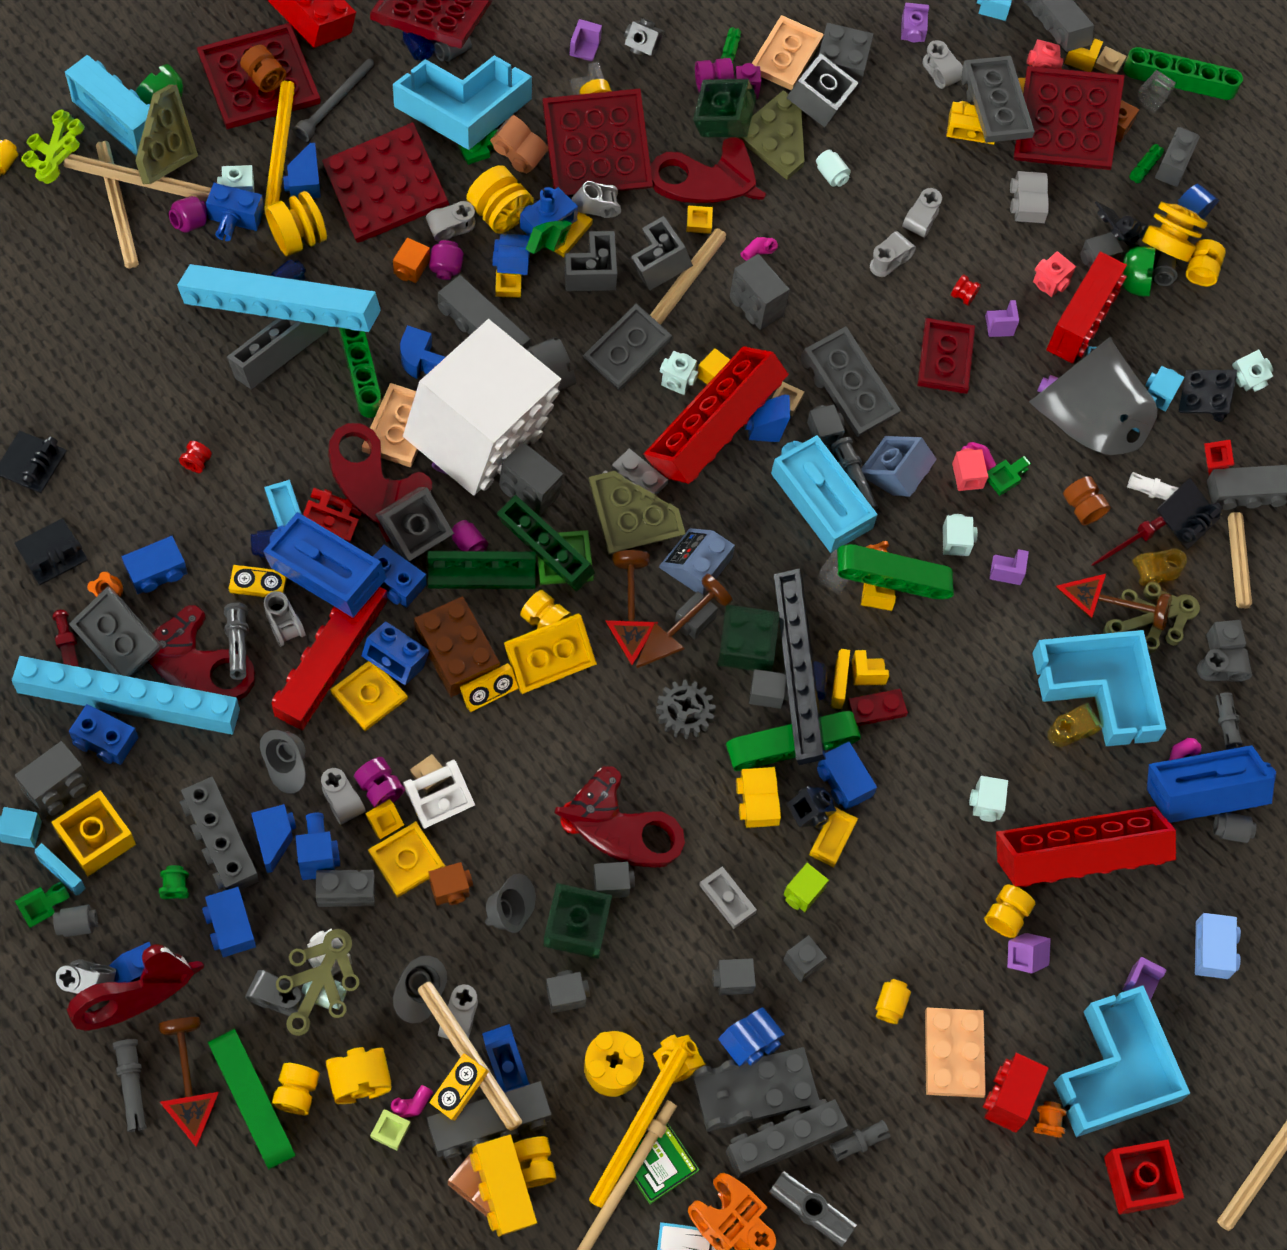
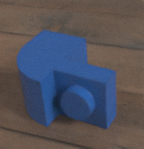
M1195 184L1180 197L1178 205L1197 213L1200 218L1204 219L1220 200L1200 184Z
M407 325L400 342L401 363L404 370L410 376L418 379L421 371L427 375L446 357L430 352L432 333Z

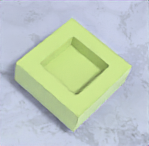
M384 1109L370 1137L397 1151L411 1122Z

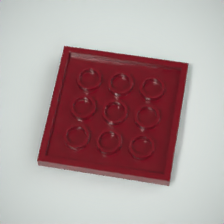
M379 0L371 10L370 20L384 26L401 29L406 33L423 36L428 40L445 43L450 47L462 48L493 0Z
M290 23L197 47L199 59L226 130L277 116L281 85L271 92H262L240 64L243 55L256 45H264L274 56V59L286 70L285 81H292L295 88L291 112L321 104L320 96Z
M1027 66L1023 96L1035 132L1033 138L1016 140L1014 160L1111 170L1125 75Z
M640 88L542 99L553 189L559 187L570 197L574 196L587 181L613 185L617 187L618 191L653 187Z
M413 122L322 160L357 243L425 216L432 210L449 206L447 197Z

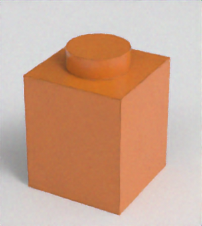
M407 238L393 259L394 274L403 281L409 280L416 283L430 261V247Z

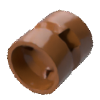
M256 45L250 48L241 59V67L262 92H271L277 89L286 78V70L274 59V56L264 45Z
M1091 476L1075 481L1063 492V496L1068 504L1075 508L1074 513L1082 525H1088L1101 519L1111 509L1103 494H1098L1099 488Z

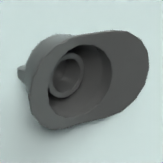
M270 730L266 732L260 740V751L273 784L280 791L286 794L296 793L301 790L306 779V770L303 762L306 753L305 745L301 738L290 731Z
M520 873L513 874L506 880L500 890L493 893L487 899L486 925H493L501 930L506 929L511 933H517L522 929L533 913L536 902L535 888L527 876Z
M429 955L419 956L412 960L401 973L393 995V1006L397 1015L403 1021L412 1024L421 1023L432 1014L419 994L418 989L424 983L431 982L440 996L443 993L447 983V971L444 964L437 958Z

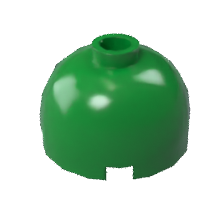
M165 64L160 66V73L157 75L150 73L136 89L135 92L146 105L151 103L153 93L168 85H177L180 97L182 96V79L171 65Z
M1141 246L1133 248L1126 253L1123 263L1127 264L1123 274L1127 277L1122 286L1130 294L1142 297L1150 296L1156 248Z

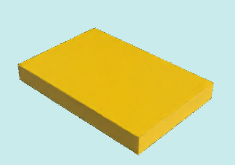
M579 613L504 642L519 691L522 694L596 665L583 619Z

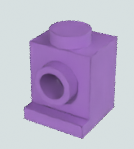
M905 3L902 14L901 40L925 42L929 5Z

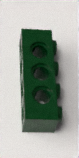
M517 495L497 513L501 522L527 547L536 552V555L576 592L595 574L591 563Z

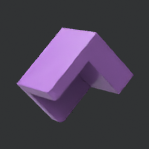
M579 19L570 42V56L593 61L601 41L602 25Z
M1010 300L1007 310L986 312L985 317L989 337L1014 336L1019 323L1016 300Z
M1018 549L1015 558L994 555L989 579L1021 585L1026 574L1029 551Z
M1024 933L1009 940L1008 968L1034 973L1049 966L1050 938Z
M1140 957L1133 965L1122 990L1128 991L1144 986L1151 1000L1159 980L1166 973V969Z

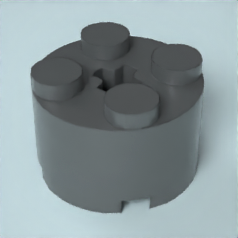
M557 336L526 349L561 378L558 386L559 391L577 384L574 370L569 372L571 370L569 356L563 343Z

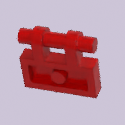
M314 487L310 497L320 502L318 504L308 500L303 515L350 543L359 519L349 516V514L352 513L360 516L361 512L348 499L335 496L330 490L325 489L322 491ZM329 504L334 507L342 509V512L327 507V505Z

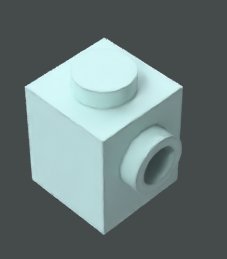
M252 165L222 166V176L217 177V184L254 192Z
M962 514L947 515L943 524V555H970L973 545L977 541L978 533L977 527H973V517H965Z
M980 776L976 784V790H971L969 805L974 806V816H980L981 820L988 822L1001 819L1005 812L1008 780Z

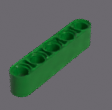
M1135 47L1130 50L1123 67L1124 73L1133 79L1225 100L1233 99L1236 96L1243 81L1242 74L1236 69L1141 47Z
M339 328L358 410L364 417L373 418L376 416L381 404V393L366 333L364 331ZM361 379H369L368 381H359ZM366 401H374L371 404L365 403Z
M852 544L842 545L837 549L838 576L841 578L932 599H949L954 595L953 569L948 566Z
M844 711L821 717L825 750L837 748L847 742L853 744L861 739L852 711ZM792 724L739 736L726 743L734 771H742V769L755 768L796 758Z
M232 1029L208 1041L209 1047L268 1170L295 1157L293 1148L236 1030Z

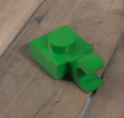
M499 129L493 130L470 150L458 144L468 165L490 158V150H494L490 140Z
M1025 456L1012 465L1007 460H1004L987 471V481L996 493L1001 496L1021 482L1020 476L1029 470L1028 466L1031 463Z
M58 882L51 886L46 893L39 887L15 900V903L29 928L52 916L55 913L52 906L67 900L70 895L63 883Z

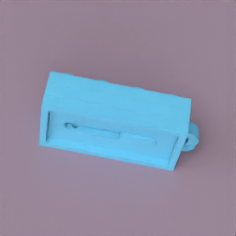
M86 55L65 71L72 102L137 156L150 104L146 105L140 100L134 90H128L116 75L112 76L108 73L100 61H94L90 56Z
M818 435L804 443L793 441L783 446L781 456L774 459L771 474L830 553L873 529L878 514Z

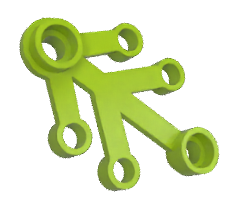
M58 110L52 116L55 128L50 144H46L39 134H33L26 142L32 150L27 151L21 158L28 168L32 167L37 170L35 177L45 184H49L60 175L58 165L79 148L80 143L75 137L81 134L85 128L79 119H74L69 112L64 110ZM69 130V132L62 138L63 133ZM38 150L46 156L45 161H40L34 151Z

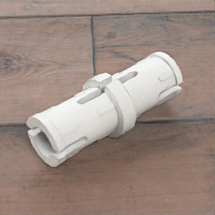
M1132 472L1129 484L1127 485V488L1148 494L1150 498L1157 497L1167 500L1178 489V487L1160 482L1158 478H1147L1135 472Z

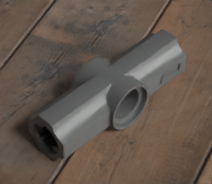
M783 1171L769 1191L770 1195L796 1213L803 1223L812 1225L840 1247L844 1245L857 1226L829 1205L822 1195L813 1193L785 1171ZM809 1202L817 1204L820 1214L816 1216L810 1215L806 1211L805 1204Z

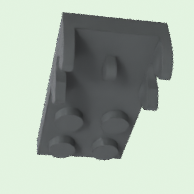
M1003 56L965 60L962 68L961 82L962 85L968 84L967 102H974L985 142L1033 138L1035 131L1012 57Z
M846 326L803 350L801 354L803 367L807 369L811 367L814 370V384L818 388L825 387L856 437L900 413V408Z
M804 1047L764 1056L752 1066L746 1063L739 1067L735 1060H728L722 1063L720 1067L713 1069L710 1066H703L695 1070L692 1075L707 1132L808 1108L813 1103L819 1101Z

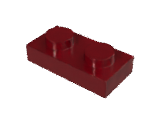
M901 689L849 698L847 702L849 710L854 714L857 726L906 717L908 714Z

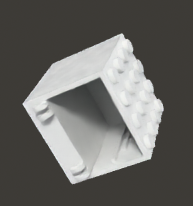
M488 319L419 381L403 437L475 496L481 489L485 491L494 481L493 478L497 474H501L502 462L522 442L527 445L530 442L534 444L542 436L543 431L541 429L549 419L546 416L553 409L554 404L552 402L560 392L558 386L561 378Z

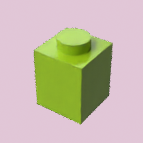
M806 863L786 886L783 894L786 897V902L796 910L800 908L806 912L826 889L829 879L809 863Z

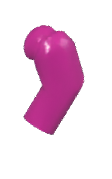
M757 237L740 254L746 261L756 254H772L777 250L778 243L773 238Z
M421 1085L412 1099H394L391 1103L393 1114L402 1118L418 1116L431 1098L433 1091Z

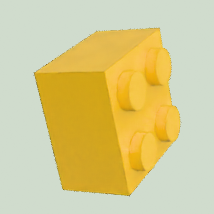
M101 790L52 821L56 833L87 877L136 845L132 833Z

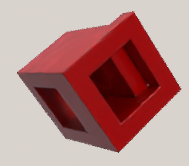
M1231 440L1204 444L1209 476L1213 469L1229 468V466H1234Z

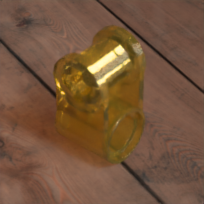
M1170 549L1141 554L1135 557L1132 562L1133 566L1138 569L1140 586L1145 587L1149 582L1160 583L1178 579L1186 566L1187 557L1179 549ZM1168 562L1176 564L1177 567L1170 566Z
M1086 703L1056 718L1053 726L1048 730L1047 737L1052 745L1064 747L1094 735L1103 726L1090 704Z

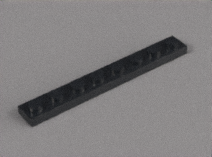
M798 568L774 574L796 761L799 765L825 760L826 756L803 576Z

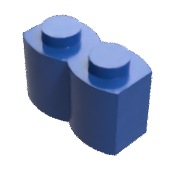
M501 233L500 239H495L493 266H497V273L528 275L530 252L526 250V246L531 235Z
M764 1007L731 1025L718 1040L739 1067L746 1063L752 1066L764 1056V1052L770 1055L782 1045L779 1040L785 1034Z

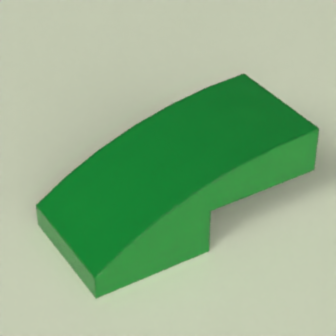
M552 221L537 225L532 230L526 250L535 254L546 247L554 252L565 244L572 223L569 221Z

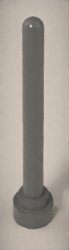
M370 58L367 59L309 119L300 120L293 127L295 135L301 140L308 142L315 135L316 125L373 68L374 61Z

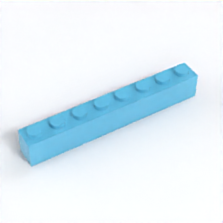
M193 264L189 265L177 284L184 304L364 332L370 331L381 311L375 291Z
M19 656L12 678V683L17 693L82 706L88 704L97 709L231 735L234 733L240 711L236 697Z

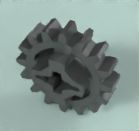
M683 680L682 686L672 682V690L665 687L663 689L664 696L658 697L657 703L659 705L656 706V714L660 715L658 723H666L664 731L674 730V737L676 738L680 733H684L685 739H688L689 733H693L697 738L699 737L700 729L706 732L709 727L708 723H713L714 715L712 713H715L716 705L711 704L713 696H705L706 687L700 690L697 689L696 681H694L692 686H688L686 680ZM684 707L689 708L687 712L683 711ZM670 714L674 715L676 721L670 716Z

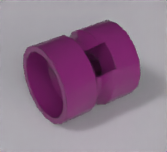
M731 58L716 59L714 63L710 60L696 61L695 80L699 93L711 92L715 87L718 90L734 88V70Z
M377 757L368 761L354 774V779L362 791H368L366 796L374 808L388 799L395 802L405 791L397 776L391 775L392 769L383 757Z

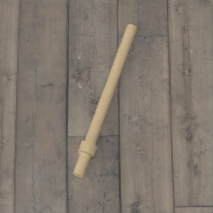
M667 1100L657 1118L652 1119L647 1128L648 1133L577 1250H591L658 1138L663 1137L667 1130L666 1124L677 1108V1105Z

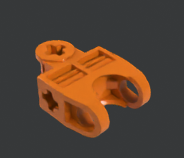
M720 1173L713 1180V1184L719 1192L718 1196L721 1199V1209L713 1208L711 1205L708 1207L698 1200L689 1206L688 1213L692 1222L701 1235L716 1250H730L732 1247L735 1250H773L775 1248L776 1237L774 1232L759 1218L767 1209V1206L746 1185L729 1174Z

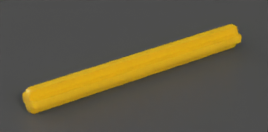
M284 80L281 82L264 214L266 206L280 200L295 88L292 81Z
M675 1046L591 1194L589 1201L592 1204L603 1207L688 1057V1052L681 1047Z

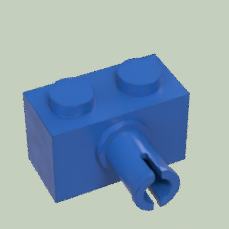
M213 183L206 201L209 220L220 222L215 234L216 237L223 241L226 235L225 241H230L235 226L257 231L264 214L262 194Z
M545 187L544 191H540V200L533 205L526 206L521 212L520 228L527 235H531L534 227L546 222L569 221L573 224L577 221L578 206L559 187L556 189Z
M310 813L306 815L308 834L296 835L298 864L302 880L316 879V870H335V867H340L337 840H331L330 831L325 832L323 813Z

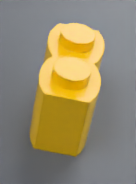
M775 767L742 769L740 778H736L737 794H742L743 803H739L740 820H745L746 828L779 826L781 816Z

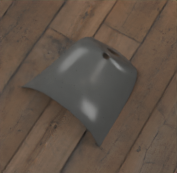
M1111 337L1107 338L1081 361L1029 401L1039 412L1053 421L1077 442L1092 450L1108 455L1124 454L1138 450L1148 437L1157 418V406L1153 397L1130 368ZM1121 415H1128L1127 420L1121 422ZM1133 428H1138L1140 431L1139 438L1135 442L1129 443L1127 441L1128 432Z

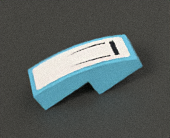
M660 1222L657 1250H716L701 1235L697 1227Z

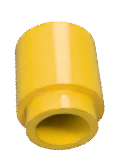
M6 139L0 140V176L8 171L18 157L17 147Z
M896 979L884 982L875 1008L878 1019L891 1024H898L899 1019L903 1018L911 991L907 989L906 983Z

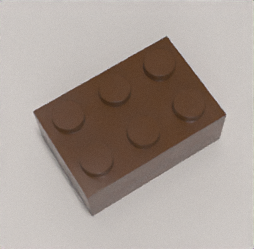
M463 596L414 618L415 632L422 645L429 650L428 656L450 697L460 694L461 686L500 667L498 658Z

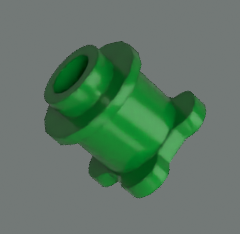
M170 865L166 867V870L160 872V877L163 878L162 887L159 888L160 898H189L186 888V878L189 877V873L183 870L182 866Z

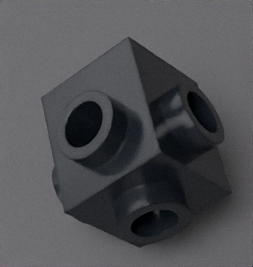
M805 787L796 794L797 796L786 803L799 827H821L829 822L828 817L836 812L832 803V797L824 787Z

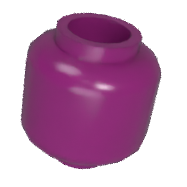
M189 196L174 202L169 211V219L173 227L185 233L204 226L207 221L206 204L195 196Z
M439 241L431 249L429 268L437 274V278L450 280L452 276L460 274L464 253L455 242Z

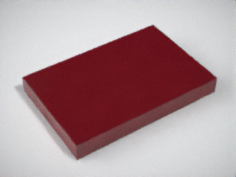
M931 318L925 319L917 386L968 393L975 325Z

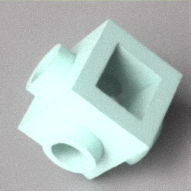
M1260 350L1232 364L1234 370H1237L1236 382L1245 391L1253 388L1254 392L1268 386L1267 381L1273 377L1271 373L1273 372V367L1267 358H1263Z
M673 351L670 358H665L661 365L660 373H663L661 386L685 395L689 385L693 386L699 372L695 371L697 360L688 354H680Z

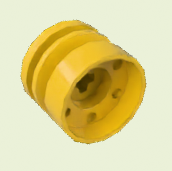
M500 165L482 173L474 181L467 193V202L474 206L475 211L480 216H483V220L495 233L507 232L518 225L521 212L526 206L533 205L534 200L522 184L517 183V179L505 166Z
M307 191L299 193V200L294 195L289 198L290 210L283 201H278L265 207V214L272 235L286 257L302 251L301 238L311 247L315 245V239L319 243L327 239L322 214Z
M1161 201L1158 208L1167 212V215L1154 214L1153 217L1160 221L1162 225L1161 227L1149 225L1142 241L1170 256L1189 262L1196 246L1187 239L1189 236L1201 238L1202 234L1194 230L1193 227L1195 225L1205 229L1208 223L1200 218L1197 213L1185 207Z

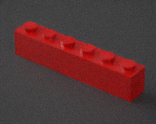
M379 587L354 618L336 607L332 608L329 615L330 620L326 626L322 625L318 629L315 636L316 641L312 647L308 646L301 656L302 662L297 669L293 668L290 671L284 689L277 691L271 704L275 717L303 731L387 603V590Z

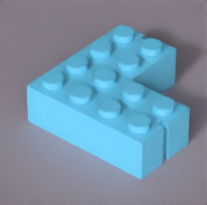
M494 55L465 79L461 80L425 59L411 70V75L406 73L393 83L394 107L470 150L532 99V76L514 67L512 69L511 87V64Z
M1144 630L1038 641L1032 654L1036 673L1040 675L1038 682L1043 702L1095 697L1106 746L1130 744L1133 739L1135 744L1159 741L1166 731V725Z
M1144 986L1122 992L1117 997L1113 995L1090 1003L1084 1010V1014L1104 1060L1061 1074L1054 1082L1063 1107H1070L1066 1114L1076 1137L1181 1102L1190 1094Z

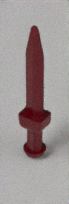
M1161 515L1151 522L1144 521L1137 529L1139 533L1104 554L1092 566L1114 555L1140 537L1148 541L1153 537L1155 531L1167 525Z
M62 609L56 610L52 616V619L56 621L59 633L55 637L56 646L61 649L65 665L79 667L74 647L77 644V640L74 634L69 631L67 622L69 614Z

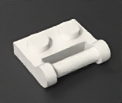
M454 759L447 762L445 767L414 781L409 779L403 782L406 793L423 828H427L475 806ZM451 776L453 778L454 784L420 799L417 791Z

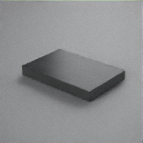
M636 303L583 355V359L620 391L673 339V336Z
M108 586L69 623L112 674L132 677L164 647L118 594Z

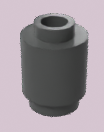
M1230 812L1216 814L1213 823V834L1218 835L1220 839L1248 843L1250 838L1253 839L1255 837L1256 823L1248 815Z
M89 904L60 909V912L53 914L55 933L57 936L63 935L64 937L93 933L94 927L98 926L96 909L92 910Z

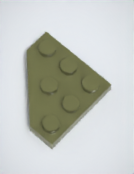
M168 85L153 93L135 160L143 184H152L198 156L177 85Z
M783 90L735 130L734 137L743 140L748 149L788 180L804 166L802 111L787 99L789 94Z
M611 471L588 478L608 555L685 535L679 508L661 500L655 494L638 484H634L618 472Z

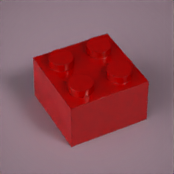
M1015 1053L1011 1060L1005 1059L993 1080L998 1085L995 1084L992 1092L988 1093L983 1104V1108L987 1109L984 1118L1016 1133L1030 1116L1048 1067L1019 1053Z
M1169 1140L1112 1149L1104 1156L1119 1215L1171 1206L1184 1199Z

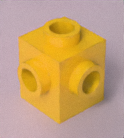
M671 1035L660 1043L662 1047L653 1053L658 1062L659 1069L662 1070L675 1046H679L688 1052V1057L673 1083L686 1080L693 1075L695 1070L706 1065L698 1052L696 1044L689 1035L678 1038L676 1035Z

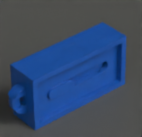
M299 512L285 526H279L272 533L269 539L270 544L263 551L272 569L352 618L355 617L387 579L381 561Z
M1251 745L1149 764L1147 791L1169 823L1272 804L1276 771L1271 767L1270 763L1264 762Z

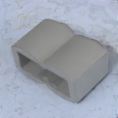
M1017 171L1016 177L1011 179L1010 193H1014V198L1011 200L1010 211L1015 213V221L1045 223L1049 205L1047 173Z

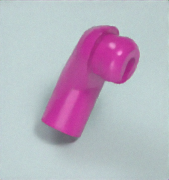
M970 442L967 446L962 447L961 450L966 448L973 450L982 449L987 471L996 466L986 446Z
M1186 738L1172 747L1169 760L1184 758L1189 754L1191 756L1198 755L1202 749L1201 744L1194 738Z

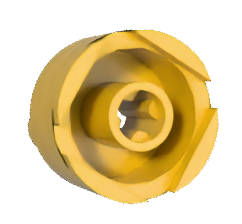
M619 1031L602 1032L597 1035L587 1048L584 1062V1073L591 1087L596 1092L609 1097H617L632 1090L640 1080L644 1064L640 1043L630 1035ZM612 1059L618 1061L615 1068L610 1067Z
M364 1047L354 1048L347 1051V1057H335L326 1060L332 1094L336 1104L356 1103L358 1098L369 1096V1099L391 1091V1079L384 1048H375L365 1052Z

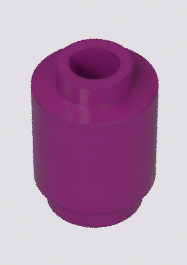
M462 520L453 526L452 531L454 534H452V540L461 551H487L488 542L473 523Z

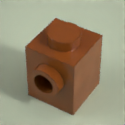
M1121 100L1116 141L1118 142L1122 141L1132 127L1139 112V109Z
M461 862L428 871L429 882L436 905L448 902L449 905H456L465 901V897H469V887L473 886L470 871H464Z

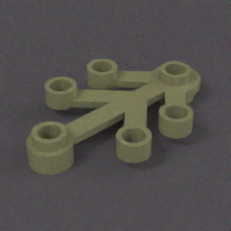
M1149 582L1143 590L1144 596L1149 600H1158L1161 594L1167 593L1162 591L1160 585L1156 582ZM1148 588H1153L1156 593L1149 592ZM1131 589L1123 591L1120 599L1126 600L1125 596H1130L1133 602L1156 606L1138 598L1137 593ZM1183 594L1178 597L1172 595L1168 619L1177 617L1173 628L1169 629L1165 636L1167 643L1175 646L1181 642L1184 636L1182 631L1186 621L1195 618L1199 613V602L1191 595ZM1183 603L1190 605L1191 609L1185 608ZM1139 610L1146 614L1123 622L1116 619L1110 620L1106 623L1103 634L1117 633L1112 629V626L1118 627L1120 629L1119 632H1128L1153 624L1154 613ZM1152 625L1148 636L1145 637L1146 643L1151 641L1155 646L1150 647L1147 645L1149 653H1154L1160 645L1159 637L1162 630L1156 629L1154 625ZM1170 634H1176L1178 639H1173Z
M341 929L331 930L325 935L323 943L304 950L294 949L290 952L289 961L296 967L303 966L306 960L325 955L320 966L290 977L287 975L280 976L276 981V988L281 993H289L294 987L312 981L298 1012L291 1014L287 1019V1029L291 1034L302 1036L309 1031L311 1022L308 1017L323 986L330 1003V1015L334 1018H342L346 1014L347 1007L340 999L331 973V969L337 959L343 974V988L349 992L358 989L360 981L354 974L347 955L352 948V940L346 931ZM335 938H340L343 941V945L339 949L332 947V941ZM296 952H300L304 956L303 961L300 963H295L292 959ZM349 977L356 979V985L353 988H348L345 985V981ZM283 979L290 981V987L287 990H282L279 986L280 981ZM335 1004L343 1006V1012L340 1015H335L332 1012ZM296 1018H301L304 1021L301 1029L293 1027V1021Z

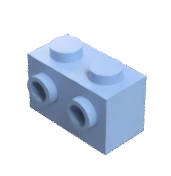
M1203 913L1196 920L1195 975L1229 979L1239 970L1240 954H1237V944L1240 941L1241 930L1240 927H1237V917Z

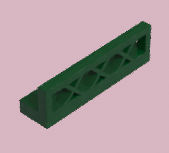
M428 551V589H535L536 552Z

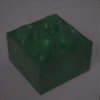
M749 79L702 80L693 118L701 137L748 136L756 101V94Z
M727 605L723 617L717 666L771 672L775 657L780 612Z
M556 883L543 947L599 959L612 895Z

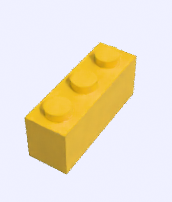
M511 1134L475 1145L472 1148L473 1154H470V1160L474 1172L479 1171L482 1183L478 1186L482 1200L488 1201L491 1211L487 1213L491 1230H496L499 1237L535 1225L537 1221Z

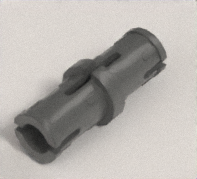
M1226 692L1216 695L1215 698L1219 710L1218 724L1223 730L1225 748H1238L1243 743L1238 725L1240 718L1239 715H1236L1233 694Z
M881 1120L861 1131L859 1129L852 1131V1135L831 1143L830 1148L831 1150L833 1149L832 1153L836 1161L839 1162L841 1159L861 1151L863 1153L868 1151L869 1146L891 1136L887 1132L889 1131L887 1125Z

